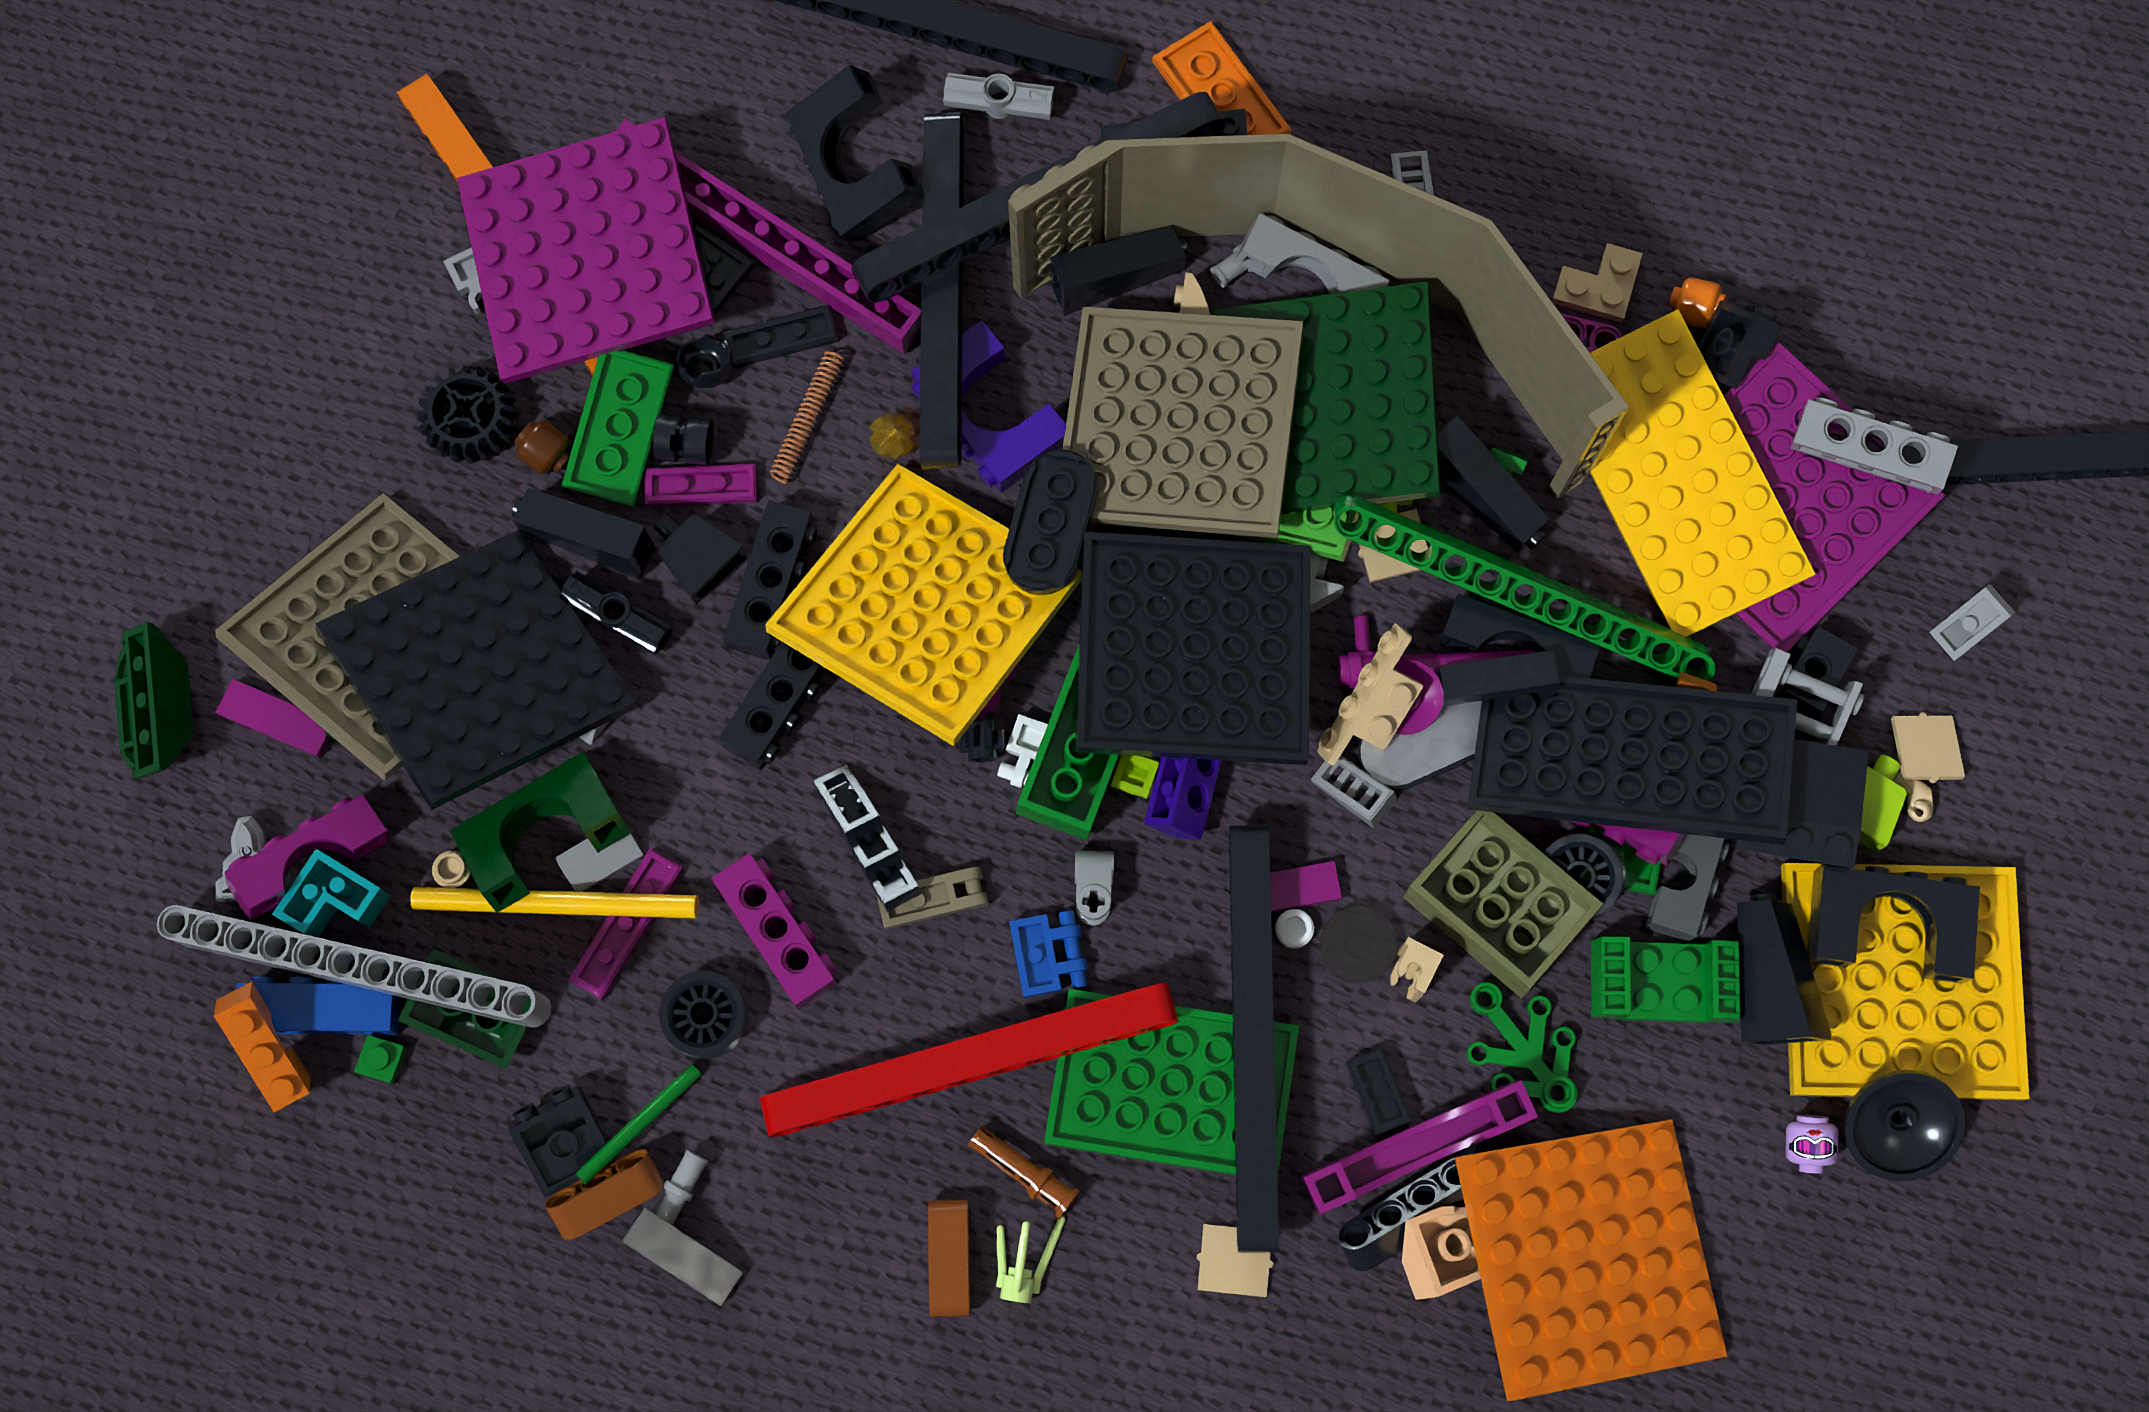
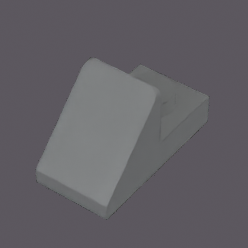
M1310 554V613L1341 597L1344 590L1342 585L1315 579H1323L1328 558Z
M1989 584L1929 633L1955 661L2015 612L1993 586Z

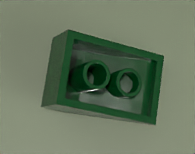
M435 949L432 950L426 962L499 979ZM424 974L417 981V989L420 988L424 982ZM460 982L453 987L452 997L458 993ZM495 990L488 995L487 1006L494 1001ZM531 998L524 1002L522 1014H525L530 1009ZM412 999L407 1000L398 1019L400 1022L507 1069L527 1027Z

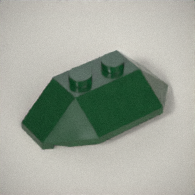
M150 622L122 632L121 643L123 647L118 656L114 677L120 754L127 766L132 770V775L135 779H143L166 770L194 737L188 664L155 624Z

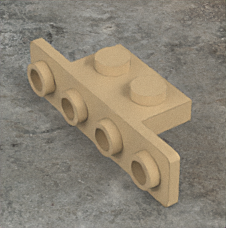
M1395 623L1390 631L1383 634L1378 643L1377 653L1372 661L1362 668L1358 677V684L1352 694L1342 701L1338 711L1339 715L1332 727L1326 729L1322 734L1317 752L1326 763L1332 766L1336 764L1353 735L1385 750L1424 687L1419 681L1394 668L1412 639V636L1402 626Z

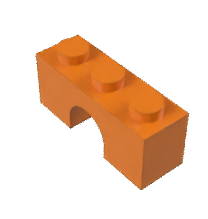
M251 981L217 999L213 1016L273 1112L310 1094L311 1077L292 1045L286 1048L281 1042L271 1020L272 1013L253 982Z

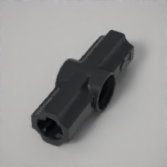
M579 571L569 576L564 584L560 598L603 624L610 632L622 635L654 655L663 650L670 640V635L673 631L671 625L631 603L623 594L609 590ZM617 606L625 608L621 618L617 620L608 619V614L612 608Z

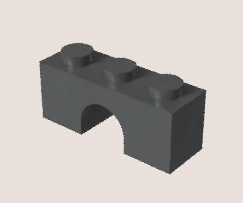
M1686 835L1673 859L1680 861L1687 868L1690 876L1689 885L1685 890H1673L1664 886L1658 888L1652 898L1644 928L1686 942L1694 939L1697 934H1703L1709 916L1708 913L1703 911L1707 898L1712 899L1717 890L1719 877L1714 876L1717 863H1723L1725 860L1729 841L1724 840L1725 838Z

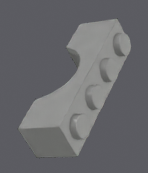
M1261 213L1250 225L1233 261L1264 278H1267L1274 271L1287 266L1306 268L1323 281L1329 294L1387 287L1390 281L1382 277L1376 268L1368 265L1361 266L1350 260L1349 256L1343 251L1334 248L1329 249L1317 243V240L1312 235L1305 232H1296L1286 227L1281 219Z

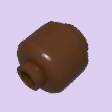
M533 420L530 421L514 441L518 445L516 456L538 474H546L551 469L558 473L570 458V454L566 452L570 446L569 437L547 420H541L538 423Z

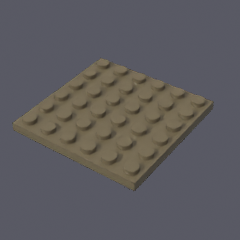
M1083 307L1063 450H1070L1082 455L1089 462L1097 476L1099 489L1091 523L1279 538L1304 332L1303 321Z
M383 493L215 630L216 638L380 778L386 781L403 765L318 635L315 623L460 556Z

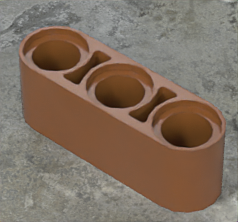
M640 1149L608 1164L587 1184L578 1180L554 1193L545 1202L544 1207L563 1239L572 1240L653 1198L663 1190L665 1182L648 1151Z
M968 1199L928 1201L930 1317L970 1316Z

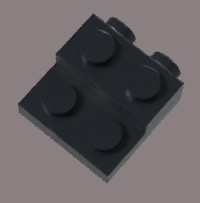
M1739 299L1736 300L1734 305L1720 300L1698 345L1716 381L1737 390L1741 380L1748 372L1753 356L1766 360L1769 352L1776 344L1777 335L1782 327L1774 323L1777 315L1762 308L1754 307Z
M569 1085L563 1086L548 1096L550 1102L538 1108L535 1107L534 1103L525 1105L513 1113L515 1120L509 1122L508 1131L544 1198L580 1180L575 1173L608 1143L598 1124V1118L581 1086L574 1090ZM615 1157L612 1161H610L608 1164H610V1163L616 1161V1157Z

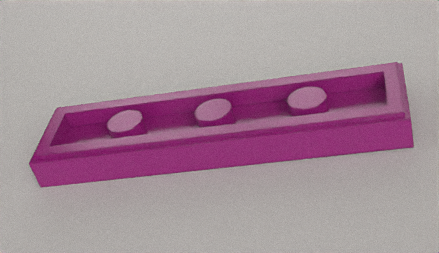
M650 848L622 893L669 894L684 868ZM607 916L568 980L599 999L604 1000L654 917Z

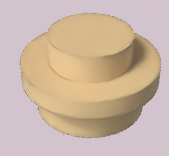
M446 851L440 854L432 866V874L435 881L444 888H459L469 880L471 875L462 854L458 851Z

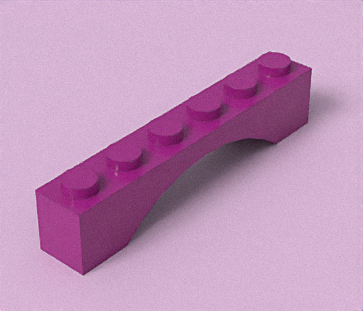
M1516 1080L1301 1177L1317 1213L1321 1215L1427 1164L1537 1118L1538 1115L1522 1081Z

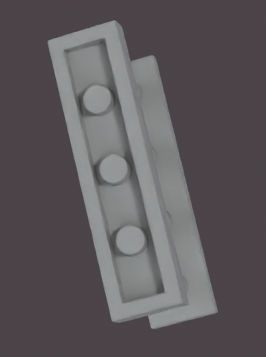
M1777 648L1771 649L1751 695L1773 697L1777 685L1783 686L1787 683L1838 704L1839 706L1830 726L1797 712L1795 724L1796 729L1824 740V744L1837 746L1850 714L1855 716L1861 707L1864 694H1861L1860 690L1863 684L1857 681L1849 682L1844 691L1793 670L1792 665L1787 663L1791 654Z

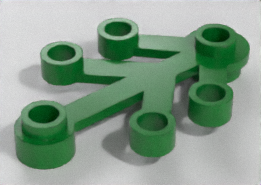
M1487 982L1477 985L1469 996L1471 1008L1480 1015H1487L1514 1051L1488 1047L1483 1042H1474L1466 1050L1468 1062L1474 1066L1490 1063L1529 1069L1538 1081H1522L1529 1097L1538 1098L1542 1106L1553 1113H1563L1571 1109L1578 1095L1575 1083L1568 1077L1570 1050L1576 1041L1574 1032L1568 1027H1560L1551 1034V1044L1553 1047H1556L1551 1072L1542 1060L1546 1017L1551 1012L1550 1001L1544 996H1535L1528 1001L1526 1011L1530 1016L1528 1040H1526L1501 1008L1502 994L1499 988ZM1481 993L1488 994L1491 997L1490 1006H1481L1478 1003V995ZM1535 1001H1540L1545 1005V1013L1543 1015H1537L1533 1012L1532 1005ZM1559 1032H1564L1569 1036L1570 1042L1567 1046L1558 1044L1556 1037ZM1474 1047H1480L1484 1050V1060L1476 1061L1473 1059L1471 1052ZM1506 1073L1497 1074L1490 1082L1491 1091L1497 1089L1496 1081L1499 1078L1506 1079L1508 1083L1516 1080H1513ZM1558 1086L1563 1090L1564 1097L1561 1101H1556L1551 1097L1550 1091L1552 1087Z

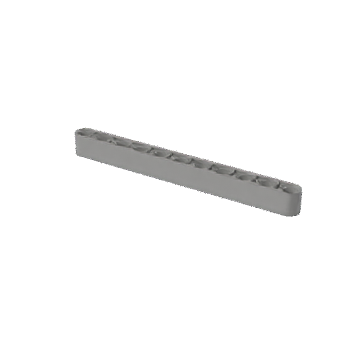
M179 905L165 908L157 920V929L162 937L194 949L527 1027H538L544 1024L551 1014L550 1000L546 995L522 984ZM185 922L184 928L180 931L182 924ZM219 928L216 938L213 939L215 931ZM252 936L250 945L246 947L249 938ZM286 944V949L280 956V950ZM320 951V958L314 964V958L316 954ZM355 959L353 969L348 972L350 962ZM387 967H390V971L387 978H385L382 981V974ZM424 974V982L422 986L417 989V981ZM460 982L458 993L452 997L453 987ZM495 990V999L487 1006V997ZM531 998L530 1009L525 1014H522L524 1002Z

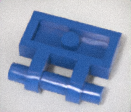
M1073 910L1058 913L1061 927L1053 929L1049 928L1047 914L1009 921L1023 999L1061 992L1059 976L1070 975L1073 989L1088 986L1085 974L1089 970L1087 959L1082 958L1079 938L1082 937L1081 927L1075 922ZM1064 941L1067 961L1056 963L1052 942Z

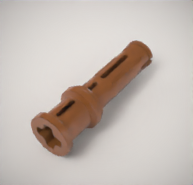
M984 1125L977 1130L968 1144L970 1148L986 1157L991 1163L1027 1189L1026 1193L1032 1200L1037 1198L1054 1210L1055 1217L1059 1220L1066 1214L1080 1193L1079 1189H1071L1054 1177L1052 1169L1046 1167L1041 1169L1005 1141L994 1135Z

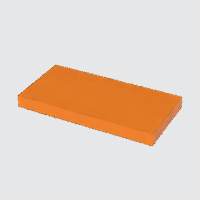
M1212 21L1152 57L1153 64L1180 100L1197 92H1207L1219 111L1245 108L1248 135H1291V128Z

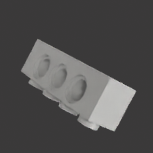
M1816 398L1815 401L1808 399L1790 449L1936 495L1944 489L1958 448L1957 445L1949 443V437L1934 432H1928L1927 436L1912 432V426L1899 421H1890V424L1874 420V414L1860 409H1853L1852 413L1838 409V403L1829 399ZM1831 424L1842 425L1847 431V438L1842 441L1832 439L1828 435V426ZM1870 435L1880 437L1884 443V450L1881 452L1868 450L1865 446V437ZM1903 448H1916L1921 454L1920 463L1910 464L1906 462L1902 456Z

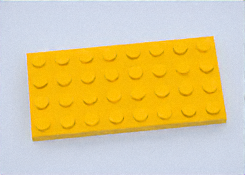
M1678 309L1590 352L1596 363L1629 406L1597 464L1591 471V476L1669 629L1689 637L1815 576V572Z

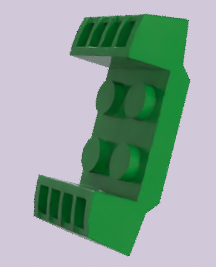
M1600 937L1592 940L1591 1018L1687 1023H1739V942L1711 940L1707 944L1630 942V937Z

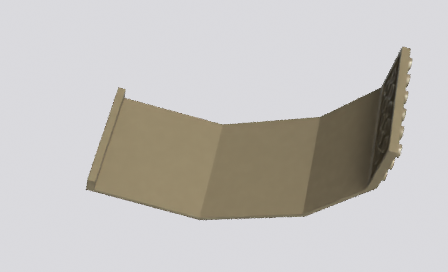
M1290 134L1106 140L1098 146H1087L1078 153L1076 159L1065 166L1061 164L1054 166L1046 172L1042 180L1032 186L1029 184L1021 186L1008 200L1013 288L1021 299L1050 282V257L1171 225L1177 237L1181 235L1183 237L1247 234L1250 225L1260 213L1281 219L1286 227L1296 232H1305L1312 235L1317 240V243L1329 249L1334 248L1343 251L1349 256L1350 260L1361 266L1368 265L1376 268L1382 277L1390 280L1388 284L1392 286L1427 281L1430 287V302L1457 314L1563 461L1548 487L1556 500L1587 481L1591 471L1594 469L1629 409L1625 400L1492 220Z

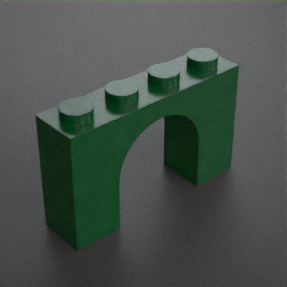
M584 751L450 830L481 894L496 913L530 894L516 866L514 855L520 837L535 822L552 815L571 816L578 821L582 831L598 853L631 833L598 772Z

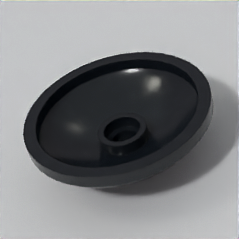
M1916 1070L1893 1071L1871 1080L1855 1094L1845 1114L1844 1137L1853 1158L1869 1173L1892 1181L1916 1180L1938 1171L1956 1154L1965 1132L1964 1110L1954 1091L1941 1079L1926 1072ZM1898 1110L1903 1111L1901 1116L1896 1118L1892 1117V1114Z

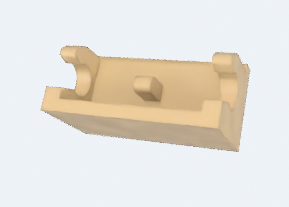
M1408 937L1396 954L1400 957L1390 975V985L1394 986L1398 982V977H1402L1404 974L1407 980L1413 978V983L1408 988L1406 998L1416 1003L1425 994L1444 955Z

